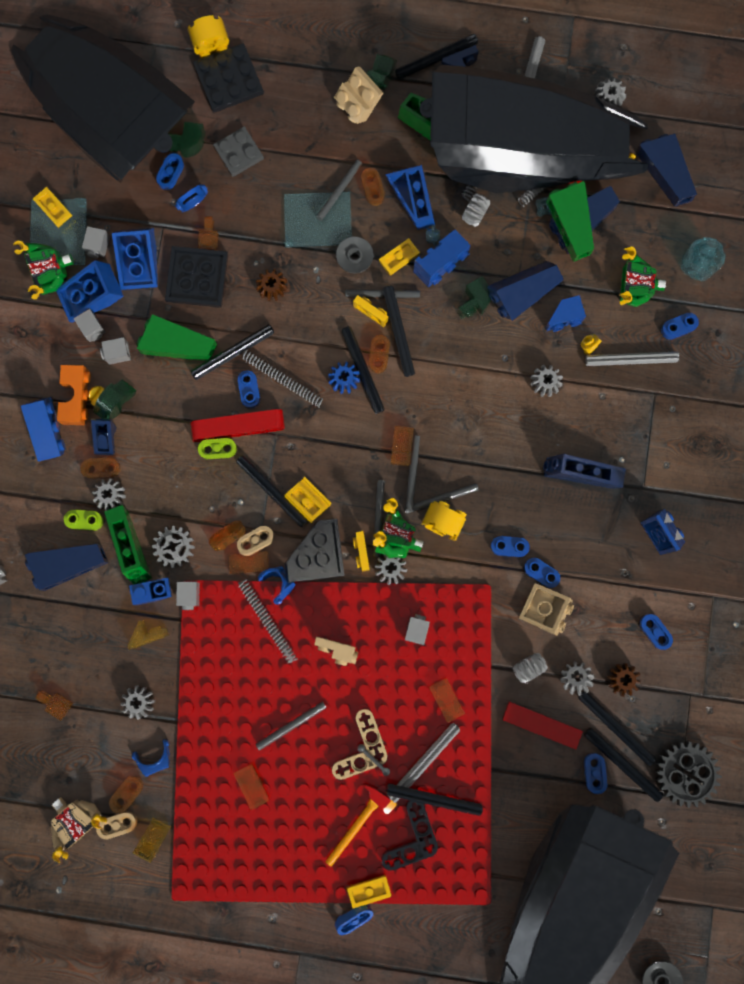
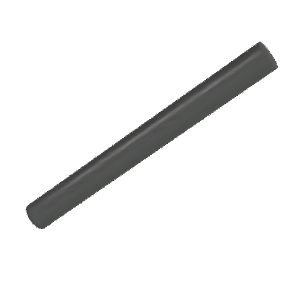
M356 160L317 214L316 218L322 221L361 167V161Z
M345 290V297H356L357 295L360 297H384L383 290ZM394 290L396 298H420V290Z
M414 435L412 438L405 507L407 511H413L420 444V436Z
M382 480L377 481L374 534L382 531L385 481ZM374 545L372 557H380V553L375 552L377 546Z
M475 483L414 503L413 511L405 510V512L408 514L429 507L434 501L438 503L439 501L445 502L478 491V485Z
M322 701L256 743L258 750H262L326 709L325 703Z

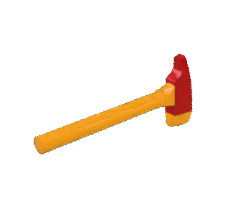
M364 784L363 787L369 791V803L325 862L332 867L376 808L381 807L388 814L397 804L381 791Z

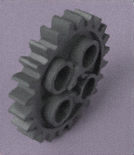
M686 741V745L683 742H678V748L671 744L672 751L664 749L667 754L666 757L663 755L659 756L663 762H656L661 767L660 770L655 771V773L661 776L656 779L657 782L662 783L658 788L666 790L663 795L665 797L671 796L670 801L673 803L677 800V805L682 806L684 803L686 807L690 808L692 802L693 806L698 807V801L705 805V798L712 800L711 792L717 794L714 786L721 785L716 782L717 778H722L721 775L716 774V771L720 770L721 767L714 766L718 760L711 758L713 753L710 751L706 752L707 747H700L698 743H694L692 746L690 741ZM687 755L688 763L682 765L681 759ZM676 763L682 769L689 771L691 775L703 781V784L700 785L694 779L689 778L685 773L676 769L673 764ZM704 766L705 773L699 776L698 770ZM677 772L678 779L672 782L671 775ZM694 783L695 790L692 793H689L688 787L690 784Z

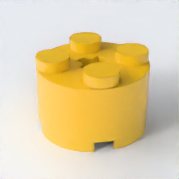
M213 15L204 16L193 21L194 25L192 27L188 26L187 30L194 52L201 59L210 56L212 53L228 49L229 38L221 17L218 16V19H214Z
M434 501L430 504L421 525H425V528L442 537L446 536V534L450 535L448 539L456 541L466 521L465 517L467 514L460 510L453 511L449 509L450 505L443 501H439V503Z

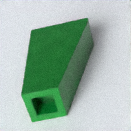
M584 181L580 183L573 182L565 189L552 191L548 196L546 204L572 261L575 262L590 256L594 250L585 183Z
M153 314L145 323L143 336H140L137 341V349L144 355L201 361L211 359L217 347L215 339Z
M123 505L104 511L122 574L133 585L147 582L152 576L129 512Z

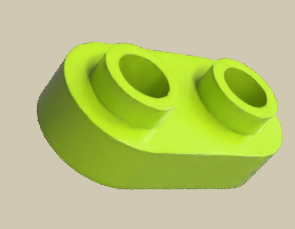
M230 438L207 439L200 442L198 446V453L207 460L230 458L237 451L235 442ZM225 446H230V451L225 452ZM207 447L212 448V451L210 453L205 452V449Z
M70 510L64 516V523L71 529L96 531L103 526L104 518L96 511ZM75 516L76 521L72 523L71 517ZM92 517L95 518V522L93 524L90 523V519Z

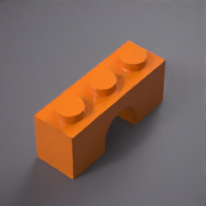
M61 365L60 384L65 388L74 389V396L70 401L58 402L57 421L62 425H85V420H88L86 403L89 401V390H87V387L91 381V374L83 365Z

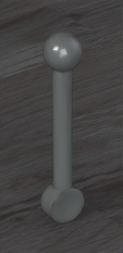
M363 744L358 745V751L363 752L382 770L384 776L390 774V769L381 765L365 749Z

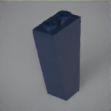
M664 134L654 140L647 139L642 141L636 150V154L641 162L648 164L647 170L673 206L692 202L697 192L676 134Z
M611 186L587 198L592 231L616 209L620 202ZM552 217L549 222L550 230L553 234L557 235L560 247L569 254Z
M545 261L495 282L487 288L491 293L489 294L490 299L498 306L497 311L502 318L513 321L564 279L556 264Z
M567 454L548 457L543 465L545 477L611 489L623 487L626 471L625 468Z
M99 544L25 554L27 559L25 560V565L33 574L32 582L35 588L40 591L49 590L109 563L102 545Z

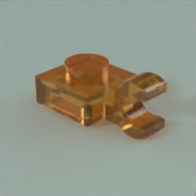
M205 216V230H199L198 249L217 250L219 233L218 231H213V217Z
M43 690L39 691L35 699L47 705L45 708L46 712L60 721L64 719L74 704L58 693H55L52 697Z

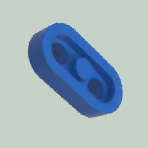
M172 153L165 158L156 176L160 188L170 190L175 186L184 168V162L180 155ZM166 179L170 180L168 183H164Z
M685 313L670 319L662 325L661 333L664 338L669 340L691 333L699 325L698 317L693 313ZM687 319H690L692 324H688ZM670 326H673L675 331H671Z
M243 371L238 376L241 402L246 408L253 409L260 403L257 378L252 371ZM250 377V381L244 382V378ZM249 395L254 396L253 400L248 401L247 397Z
M498 536L492 540L490 548L498 556L523 557L529 552L530 546L524 538ZM499 542H502L504 544L503 549L498 548L497 545ZM518 544L523 545L522 551L517 549Z
M531 558L525 562V573L544 587L554 588L560 583L559 572L540 559ZM532 564H536L538 566L537 571L532 570ZM548 575L554 576L552 582L548 580Z
M653 614L644 615L640 620V628L652 645L660 650L670 648L673 638L661 620ZM648 620L652 622V626L650 628L646 625ZM660 636H662L664 639L663 643H659L658 638Z
M590 753L584 759L586 786L592 793L601 794L607 788L605 760L597 753ZM593 759H596L597 764L595 766H591V761ZM597 779L599 784L593 786V781Z
M366 904L340 915L334 924L339 935L351 933L368 922L373 917V911L370 905Z

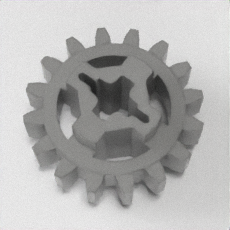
M172 526L171 530L165 527V533L159 531L160 537L153 539L157 542L156 545H152V548L157 549L153 555L159 556L158 562L164 560L163 566L167 567L170 563L171 568H175L177 563L182 567V561L188 563V555H194L190 552L191 549H195V546L190 544L194 539L188 538L190 533L188 531L183 533L184 528L182 527L178 531L176 526ZM173 534L180 535L183 539L176 540ZM166 539L164 546H162L163 540ZM172 543L179 544L175 547L176 551L170 549L172 547ZM186 547V550H185L184 554L182 555V554H181V553H182V550H183V548ZM171 554L174 560L167 559L164 555Z

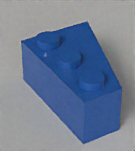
M422 165L385 174L391 188L417 230L435 226Z
M454 230L440 240L434 249L432 247L428 249V254L424 258L418 257L415 259L413 272L428 288L432 284L435 286L442 280L441 276L446 272L450 273L456 267L455 264L459 260L463 261L468 257L471 245Z
M52 396L21 405L38 462L63 455L65 443L60 436V427L57 422Z

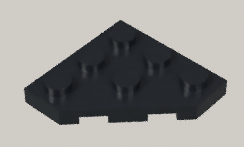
M337 519L319 520L314 524L284 563L287 583L345 576Z

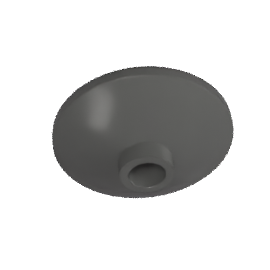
M349 237L343 240L337 248V262L346 272L361 273L370 267L373 261V249L365 239ZM357 255L358 259L353 260L351 257Z
M657 961L649 965L645 970L642 984H683V978L680 971L673 964L666 961ZM660 977L664 978L662 983H658Z

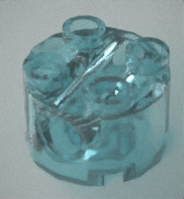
M710 237L695 240L683 254L682 271L695 280L706 281L711 278L725 262L726 254L723 251L722 244Z

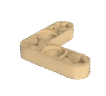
M361 709L356 715V722L366 750L374 756L375 750L374 748L370 750L369 746H375L380 742L381 746H377L379 753H384L382 760L378 762L382 765L387 760V752L375 718L369 709ZM364 712L366 715H370V718H368L369 726L374 724V727L367 728L365 731L362 730V727H366L364 721L359 720L362 717L361 713ZM369 731H374L377 734L375 742L367 741L366 734ZM363 752L335 762L332 773L335 778L342 780L378 766ZM362 757L365 760L366 764L363 768L355 767L354 760L356 758ZM351 760L353 772H350L349 768L344 771V775H341L340 772L336 773L338 765L341 764L342 767H346L349 765L347 761Z

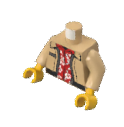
M60 797L52 804V807L58 813L51 820L54 847L53 860L60 863L61 855L67 859L69 854L64 849L67 850L93 827L101 829L100 821L107 822V818L101 816L94 803L75 800L70 805H67L63 798Z

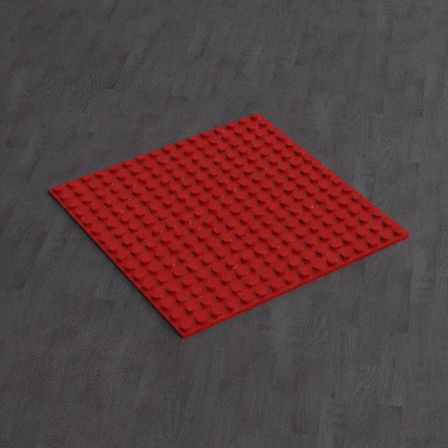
M185 580L184 582H199L200 588L199 606H194V610H182L172 900L351 903L347 886L386 875L392 897L370 904L489 905L491 903V586L488 584L391 583L387 585V583L294 582L296 585L291 593L282 600L281 604L276 605L273 600L281 592L282 581H246L244 584L249 582V585L246 587L251 586L247 591L254 589L250 594L256 592L252 597L257 595L258 597L255 600L260 599L257 603L262 602L258 607L264 605L261 610L266 609L263 613L268 612L266 616L270 615L267 620L272 618L271 622H275L272 626L277 625L274 629L279 628L277 632H281L278 636L283 635L281 639L285 638L283 642L287 641L286 645H289L287 649L292 648L291 651H294L292 655L295 654V658H298V660L287 663L288 660H285L287 656H283L284 653H281L282 650H279V647H277L278 643H274L276 640H272L273 637H270L272 633H268L269 630H266L267 627H264V624H262L263 620H260L261 617H257L258 614H255L254 607H251L252 604H249L250 601H247L246 594H243V591L239 588L240 584L238 583L241 581ZM415 614L426 617V621L430 622L424 645L404 640L410 617L414 618ZM316 637L356 647L355 651L358 652L356 663L347 662L346 666L336 664V659L332 658L334 650H330L329 653L318 650V646L314 645ZM322 701L325 703L326 709L262 750H258L256 743ZM361 709H369L373 713L387 752V760L382 765L390 769V774L384 776L382 770L379 767H375L346 779H337L332 773L335 762L360 753L357 749L359 744L365 746L356 722V715ZM365 712L361 713L362 717L359 720L364 721L366 727H362V730L365 731L367 728L374 727V724L369 726L368 718H370V715H366ZM455 723L460 728V732L410 788L479 803L483 806L482 814L477 816L424 804L438 845L436 854L390 871L382 865V855L384 852L417 840L406 808L409 800L400 798L396 802V807L388 814L381 807L376 808L332 867L329 866L325 861L369 803V791L363 787L364 784L370 785L388 796L386 794L387 785H397L450 724ZM369 731L366 734L367 741L375 742L377 734L374 731ZM381 743L369 746L370 750L372 748L375 750L373 757L381 761L384 753H379L377 746H381ZM362 757L354 760V765L357 768H363L366 764ZM351 760L347 761L349 765L346 767H342L341 764L338 765L336 773L340 772L341 775H344V771L349 768L350 772H353ZM416 802L412 803L410 810L415 811L416 817H425L424 814L422 816L419 814L418 808L421 805H417ZM423 821L419 822L416 826L417 831L421 833L425 832L428 828L427 823ZM432 835L419 837L420 840L424 838L426 846L423 849H427L428 852L432 851L431 847L434 844H430L428 836ZM407 848L404 851V856L412 859L415 856V850ZM401 851L397 852L398 857L392 858L391 855H388V860H386L385 862H389L390 865H393L394 860L398 858L400 859V862H403L401 858Z

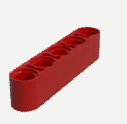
M282 409L190 422L193 442H202L207 439L233 438L285 429Z

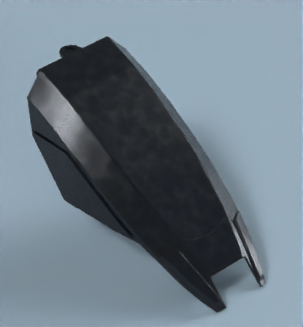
M42 15L39 18L48 25L28 44L23 51L13 44L11 52L15 64L25 83L43 106L42 109L87 157L120 183L123 181L124 176L130 170H133L153 148L162 153L168 152L172 148L173 142L168 132L188 112V108H192L195 102L160 71L124 45L78 22L51 15Z
M441 65L437 70H433L432 98L425 99L419 109L422 116L431 118V147L435 150L438 166L451 180L492 193H506L551 187L575 181L619 179L635 176L647 171L648 164L628 158L630 143L629 124L648 129L647 124L640 118L612 103L558 84L500 71Z
M572 804L561 811L530 862L510 932L511 938L499 984H607L634 944L669 878L679 856V852L673 846V841L644 828V816L636 809L625 812L623 818L596 805L587 807Z

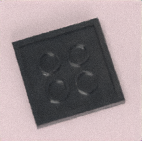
M244 43L193 62L213 113L264 94Z
M172 246L165 301L222 308L228 252Z

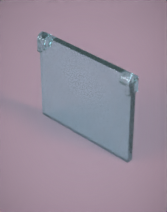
M342 192L322 221L318 220L316 216L332 193L284 194L285 247L339 246L343 240L352 237L350 192Z
M59 199L72 215L59 228L38 204L32 200L30 243L51 246L59 251L61 256L70 253L75 265H85V251L82 245L86 233L87 199Z

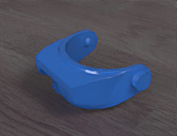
M200 184L189 190L175 202L176 209L186 212L195 207L206 197L208 193L207 187L204 184ZM194 193L197 194L196 196L188 200L185 204L182 203Z
M283 566L267 569L258 576L259 581H264L273 576L281 578V592L273 600L276 605L281 604L282 600L291 593L296 585L294 582L287 583L286 572Z
M168 739L162 740L164 745L163 755L154 764H142L137 752H133L132 758L136 761L145 777L169 768L170 743Z

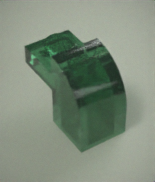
M381 53L377 54L373 68L368 70L367 75L380 89L385 90L388 87L397 59Z
M184 122L182 135L169 134L173 142L170 150H180L183 158H189L198 154L204 145L206 132L203 124Z
M483 276L466 285L465 293L470 301L458 308L457 314L461 319L465 316L469 318L477 311L482 315L487 310L491 300L489 294L491 293L487 288L489 285Z
M123 379L115 385L111 383L98 397L93 412L101 419L113 420L120 414L123 404L134 397L137 390Z

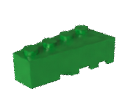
M410 93L400 105L398 119L431 140V118L422 116L419 109L421 103L426 98Z

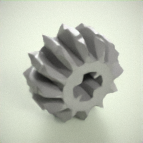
M607 78L604 82L601 81L598 84L594 95L620 107L626 98V87H621L622 81L617 83L615 78L612 81Z
M478 193L473 195L462 215V220L470 226H478L490 206V200Z
M545 365L541 366V370L536 368L534 370L535 374H532L530 377L534 380L530 385L532 387L536 386L534 393L540 390L541 397L545 393H547L548 397L552 396V392L557 394L559 392L558 388L563 385L560 382L563 376L557 375L559 369L552 371V365L548 369ZM546 378L550 380L547 384L543 382Z
M109 478L108 482L102 479V486L95 485L98 491H93L92 494L97 496L93 501L98 503V508L104 507L105 511L110 508L117 507L116 504L123 505L120 498H126V495L121 494L125 491V488L120 487L121 483L119 481L114 483L112 478ZM107 492L112 494L111 498L106 495Z
M383 554L385 561L380 557L377 559L382 565H375L376 569H381V571L375 574L376 576L383 574L380 579L381 582L388 578L387 585L391 584L392 578L394 583L398 584L397 576L402 580L405 578L400 572H407L406 568H401V566L406 564V561L399 563L398 561L401 558H388ZM390 563L394 564L393 567L396 566V570L392 574L385 570V567H388Z
M534 653L516 663L513 670L520 682L526 683L544 673L548 666L540 653Z
M575 661L573 662L574 667L567 664L566 668L568 671H561L564 677L560 678L561 683H565L563 686L565 690L570 688V694L573 695L576 690L578 696H581V690L588 693V687H593L594 684L590 680L594 679V674H589L591 668H585V663L582 662L579 667ZM576 675H579V682H576L575 680Z
M135 686L134 691L128 688V695H122L126 702H121L120 705L127 707L123 710L124 714L130 711V719L136 716V719L140 720L142 715L144 717L149 716L147 710L153 711L154 708L149 704L155 703V699L149 700L153 693L145 694L147 687H143L141 691L139 686ZM138 699V701H141L142 704H134V701Z

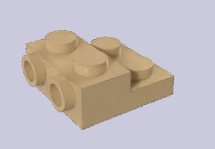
M355 67L348 81L341 84L334 98L337 100V106L349 114V120L358 124L368 119L383 92L361 67Z
M535 583L519 619L557 636L559 632L563 633L566 627L564 620L566 615H571L574 609L573 600L570 597Z
M316 637L314 645L318 646V650L327 653L330 650H334L332 658L336 659V664L346 666L347 662L356 663L358 652L355 651L356 647Z

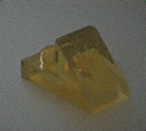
M139 621L127 646L128 649L133 650L169 636L167 628L161 629L158 626L150 629V634H148L144 621Z
M153 818L133 854L151 863L158 854L160 846L171 827Z

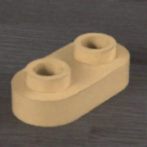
M260 526L240 537L237 541L239 553L244 556H250L267 547L273 541V531L267 526ZM266 535L267 539L262 540L261 536ZM246 544L251 546L249 549H244Z
M130 811L107 817L106 823L100 821L101 829L96 828L97 834L102 839H111L129 833L136 827L137 817ZM125 818L130 819V825L125 824ZM106 824L111 826V831L106 830Z

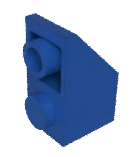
M580 295L561 300L546 326V331L552 330L556 332L562 330L564 326L570 325L575 327L582 324L581 322L585 319L586 315Z
M169 578L129 586L133 605L152 603L172 597Z

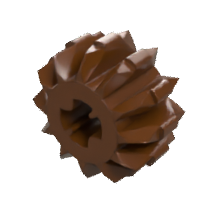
M266 269V275L259 274L260 279L256 280L258 285L256 290L261 292V298L267 296V301H270L274 297V300L277 301L278 295L284 297L283 291H287L288 288L285 285L287 279L283 278L282 272L277 274L276 269H273L272 273H269V270ZM273 283L274 287L270 288L269 284Z
M623 663L622 666L616 664V670L610 668L609 671L613 676H607V679L612 680L608 687H614L613 693L617 694L619 692L620 696L624 697L626 693L629 696L633 695L632 689L635 691L639 690L635 684H641V680L636 679V677L640 676V673L634 672L635 666L629 667L628 663ZM621 677H626L627 682H621Z

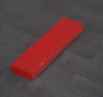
M508 702L502 718L503 721L575 750L583 733L582 730L512 702Z

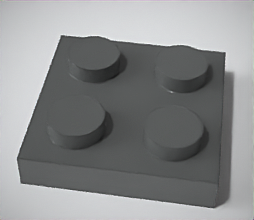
M245 126L213 144L214 149L232 177L264 159Z

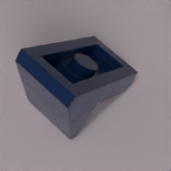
M476 45L442 58L441 65L471 66L477 61L479 51Z
M91 419L94 455H114V433L117 427L111 419Z

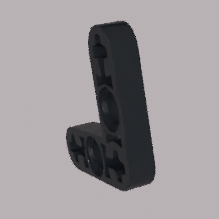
M410 800L407 802V812L417 840L384 852L382 855V865L385 869L395 870L436 854L438 845L423 803L416 802L417 805H421L418 808L420 816L424 814L425 817L417 818L415 811L410 810L412 803L415 802ZM422 821L428 825L427 830L423 833L416 829L417 824ZM429 834L432 835L428 836L429 843L434 844V846L431 847L432 851L428 852L427 849H423V847H425L426 844L424 838L420 840L419 837H426ZM407 848L415 850V856L412 859L404 856V851ZM401 851V858L403 862H400L399 858L394 860L393 865H390L389 862H385L386 860H388V855H391L392 858L398 857L397 852Z

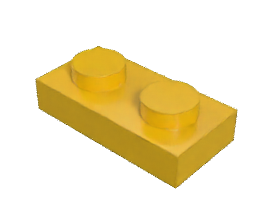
M47 187L33 198L58 228L72 217L71 213Z
M408 238L381 257L379 263L391 276L418 257L420 252Z
M357 295L353 301V307L382 327H385L388 322L387 312L380 307L376 308L371 305L372 302L366 297L361 298Z
M356 532V537H353L354 549L358 548L359 556H356L357 568H361L362 572L369 571L364 532Z
M386 875L347 886L352 908L392 897Z

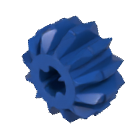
M338 362V369L333 366L331 367L333 373H329L328 377L331 379L329 385H334V391L340 388V394H343L344 389H346L349 394L351 393L350 387L357 389L355 383H359L360 378L357 377L359 371H354L355 365H351L348 368V362H345L342 367L341 363ZM341 375H345V377H347V381H343V379H341Z

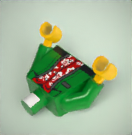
M18 240L13 244L21 247V250L14 251L16 254H21L23 251L27 252L24 253L34 282V285L29 287L28 292L35 291L37 293L33 294L31 298L37 299L40 294L45 295L56 292L68 276L65 267L74 264L71 254L61 256L60 252L56 249L40 243L24 244Z
M634 247L624 248L627 254H623L622 258L629 261L625 263L622 270L619 303L620 305L627 304L638 307L648 302L654 295L655 290L664 291L666 280L656 279L657 270L636 254Z
M394 498L387 500V503L384 504V511L390 512V514L387 515L382 531L374 534L373 545L377 546L376 553L385 554L388 558H406L409 549L420 552L424 541L413 538L416 528L403 519L396 509L398 503Z

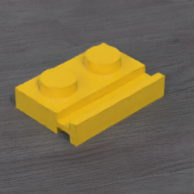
M306 477L284 496L310 523L316 520L332 504Z

